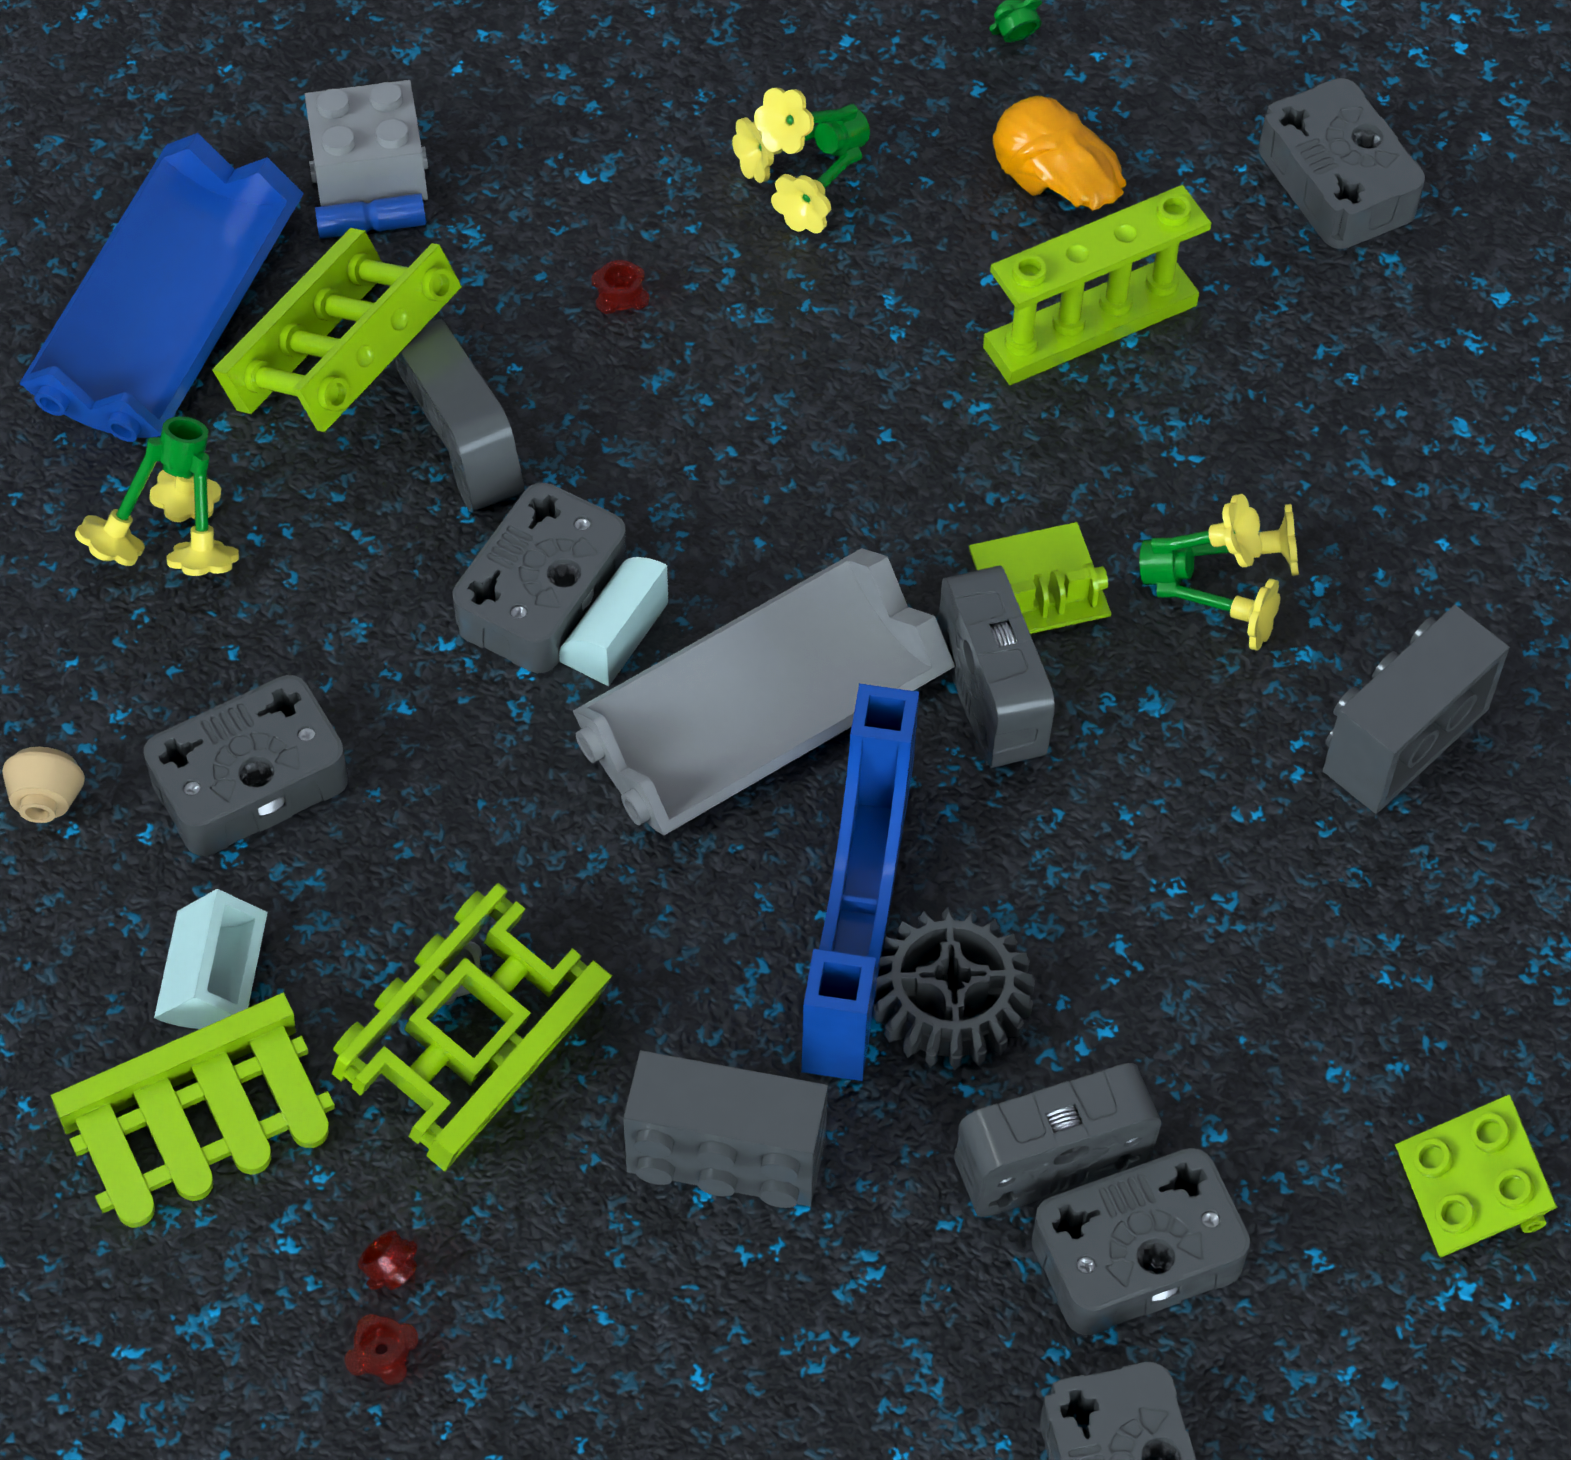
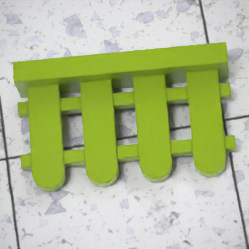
M284 992L51 1095L56 1113L66 1135L79 1129L80 1134L69 1139L76 1156L78 1157L89 1152L106 1191L95 1195L102 1214L115 1209L119 1220L124 1225L132 1228L142 1227L153 1218L155 1205L150 1192L173 1182L181 1197L189 1201H198L205 1198L213 1188V1176L209 1167L211 1164L232 1156L236 1167L241 1172L250 1175L261 1173L269 1166L271 1161V1148L267 1139L287 1130L290 1131L294 1141L304 1148H316L325 1142L329 1134L328 1119L325 1113L335 1109V1105L328 1091L316 1096L299 1060L300 1057L309 1054L303 1037L300 1036L291 1041L288 1037L296 1033L294 1013ZM253 1052L254 1057L237 1065H232L231 1061ZM263 1074L280 1113L259 1122L241 1084ZM193 1078H195L197 1081L196 1083L189 1085L183 1089H180L176 1092L173 1089V1087L180 1085L186 1081H189ZM206 1100L223 1138L201 1148L183 1109ZM132 1105H138V1109L118 1118L114 1114ZM148 1126L164 1161V1165L142 1174L125 1135Z

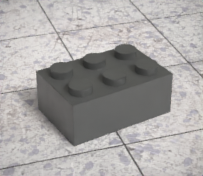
M1453 605L1438 620L1433 616L1426 619L1412 636L1411 645L1400 655L1395 651L1389 653L1376 667L1372 680L1362 689H1359L1357 686L1349 689L1339 700L1333 711L1337 719L1335 727L1325 741V745L1329 749L1323 772L1375 814L1381 811L1489 710L1510 647L1456 605Z
M640 1050L623 1118L627 1172L636 1174L643 1181L657 1185H666L676 1181L697 1185L702 1191L715 1196H731L734 1193L760 1197L763 1202L779 1208H791L796 1206V1204L811 1207L826 1139L828 1085Z

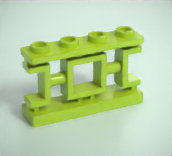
M499 883L486 896L482 895L479 891L473 893L454 917L460 923L446 940L441 935L436 934L414 960L420 966L414 975L406 983L399 977L393 980L374 1004L380 1012L366 1027L362 1026L358 1021L355 1022L333 1048V1051L339 1057L336 1060L332 1075L341 1082L346 1078L353 1084L352 1089L360 1096L382 1074L426 1111L413 1126L409 1137L417 1144L420 1142L429 1149L426 1156L444 1172L597 1001L612 977L594 960L588 966L580 960L582 956L573 948L554 969H551L509 933L521 920L525 908L517 901L514 904L505 897L508 890ZM491 918L497 921L488 931L484 944L498 954L505 962L491 978L467 958H464L449 975L443 972ZM525 977L547 997H550L566 979L572 985L522 1039L517 1033L526 1024L531 1012L509 995V993ZM461 985L506 1022L475 1058L429 1021ZM412 1005L416 1006L418 1009L408 1019L404 1030L426 1048L425 1051L409 1067L388 1048L383 1046L368 1064H365L362 1059ZM445 1065L470 1086L487 1067L493 1071L492 1075L444 1129L437 1125L439 1120L446 1114L451 1102L432 1087L429 1082Z

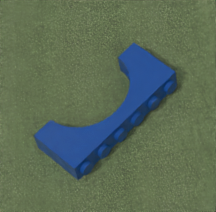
M859 683L850 733L847 777L829 901L819 949H813L803 1005L801 1072L863 1081L873 1019L877 977H879L880 958L887 933L913 772L919 702L918 691Z

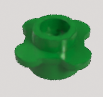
M1004 1L997 7L994 13L995 23L989 27L991 34L997 35L1001 33L1005 42H1015L1030 36L1042 24L1036 11L1042 4V1Z

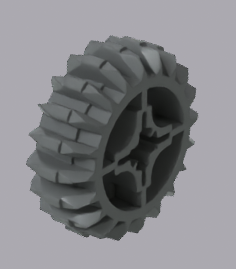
M947 907L942 912L941 921L934 922L923 911L921 916L918 917L917 929L902 921L901 925L897 928L896 939L885 937L883 952L880 958L879 977H877L876 1004L873 1006V1017L876 1020V1024H886L885 1037L888 1039V1043L904 1039L903 1052L907 1058L921 1049L926 1052V1063H928L930 1068L938 1061V1056L949 1057V1063L956 1070L961 1066L962 1056L969 1055L980 1067L986 1059V1048L1001 1056L1007 1049V1038L1018 1039L1022 1034L1024 1025L1022 1020H1026L1032 1012L1033 1001L1030 995L1034 992L1035 980L1032 978L1033 975L1028 973L1030 961L1027 953H1016L1018 942L1015 939V935L1011 934L998 938L999 925L996 919L981 927L976 925L977 916L973 909L965 916L964 921L953 920L954 915L949 907ZM939 957L932 965L917 967L927 960ZM947 973L951 974L952 987H955L957 994L956 1004L952 1003L951 990H948L946 983ZM986 1004H994L983 1014L963 1020L968 1013L976 1010H986ZM924 1012H929V1013L935 1015L937 1018H934V1017H932V1016H929L928 1014H926V1013H924Z

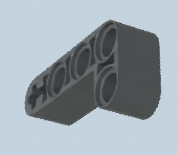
M441 317L430 320L393 361L402 380L448 449L456 484L467 509L470 512H474L523 494L525 490L515 440L505 411Z

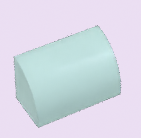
M632 557L622 562L561 646L559 651L560 662L610 686L668 604L667 565L644 557Z
M219 889L178 910L154 1018L176 1026L201 1029L247 1009L268 912Z

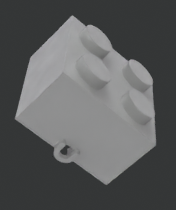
M410 80L305 93L314 158L313 161H309L312 184L317 183L321 206L358 201L369 203L375 199L422 193L423 200H428L424 170L428 169L425 146L421 147Z

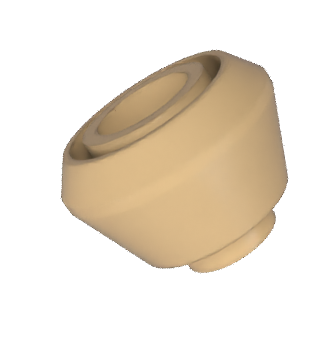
M49 747L22 749L4 763L2 770L10 805L19 812L21 817L35 823H47L54 818L64 815L83 788L85 781L83 771L70 755Z

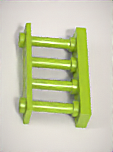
M1180 185L991 264L990 272L1013 303L1014 314L1013 322L984 334L983 348L1011 386L1196 307L1199 291L1177 263L1180 242L1209 231L1211 229V221L1186 188ZM1156 253L1155 262L1131 271L1133 262ZM1109 273L1108 282L1084 291L1085 282ZM1061 293L1060 302L1036 312L1038 302Z
M350 228L234 346L212 371L236 411L252 414L273 391L298 397L317 431L325 432L462 286L440 244L431 243L409 267L382 262L366 231ZM377 283L390 286L375 303L361 300ZM342 319L356 321L341 339L327 336ZM308 355L321 357L319 362L306 375L292 373Z

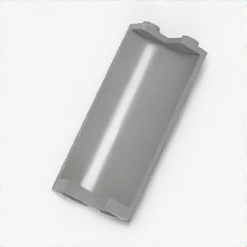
M861 548L573 710L581 730L576 732V739L582 752L590 762L594 763L599 760L612 782L622 794L623 806L633 822L637 825L647 822L657 832L666 835L852 727L859 683L914 691L954 668L955 665L936 617L907 606L888 556Z

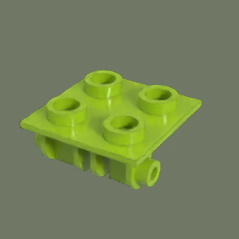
M1078 522L969 545L976 570L999 565L1003 567L1030 634L1111 616V611L1103 589L1108 588L1106 570L1103 566L1094 568Z
M1510 1094L1395 1144L1440 1258L1516 1225H1520L1524 1233L1537 1231L1546 1225L1543 1215L1558 1208Z

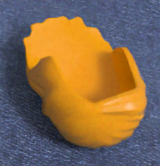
M1043 96L1028 97L1010 106L1000 117L996 131L993 134V146L997 160L1000 163L1001 169L1032 196L1040 195L1049 187L1069 200L1076 208L1087 206L1094 211L1100 209L1105 204H1113L1123 195L1124 191L1122 188L1126 186V181L1122 176V168L1116 153L1093 131L1081 123L1077 113L1066 109L1056 99Z

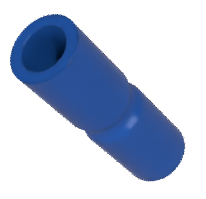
M422 193L375 199L369 203L358 201L315 207L319 239L341 237L350 228L365 230L367 233L370 230L386 231L426 225Z

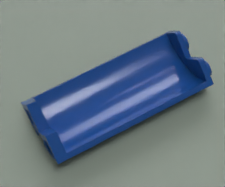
M199 133L167 144L19 384L33 394L36 404L49 414L55 416H62L64 414L84 425L111 433L118 439L126 442H134L137 438L161 436L163 423L175 415L304 193L268 157L234 169Z

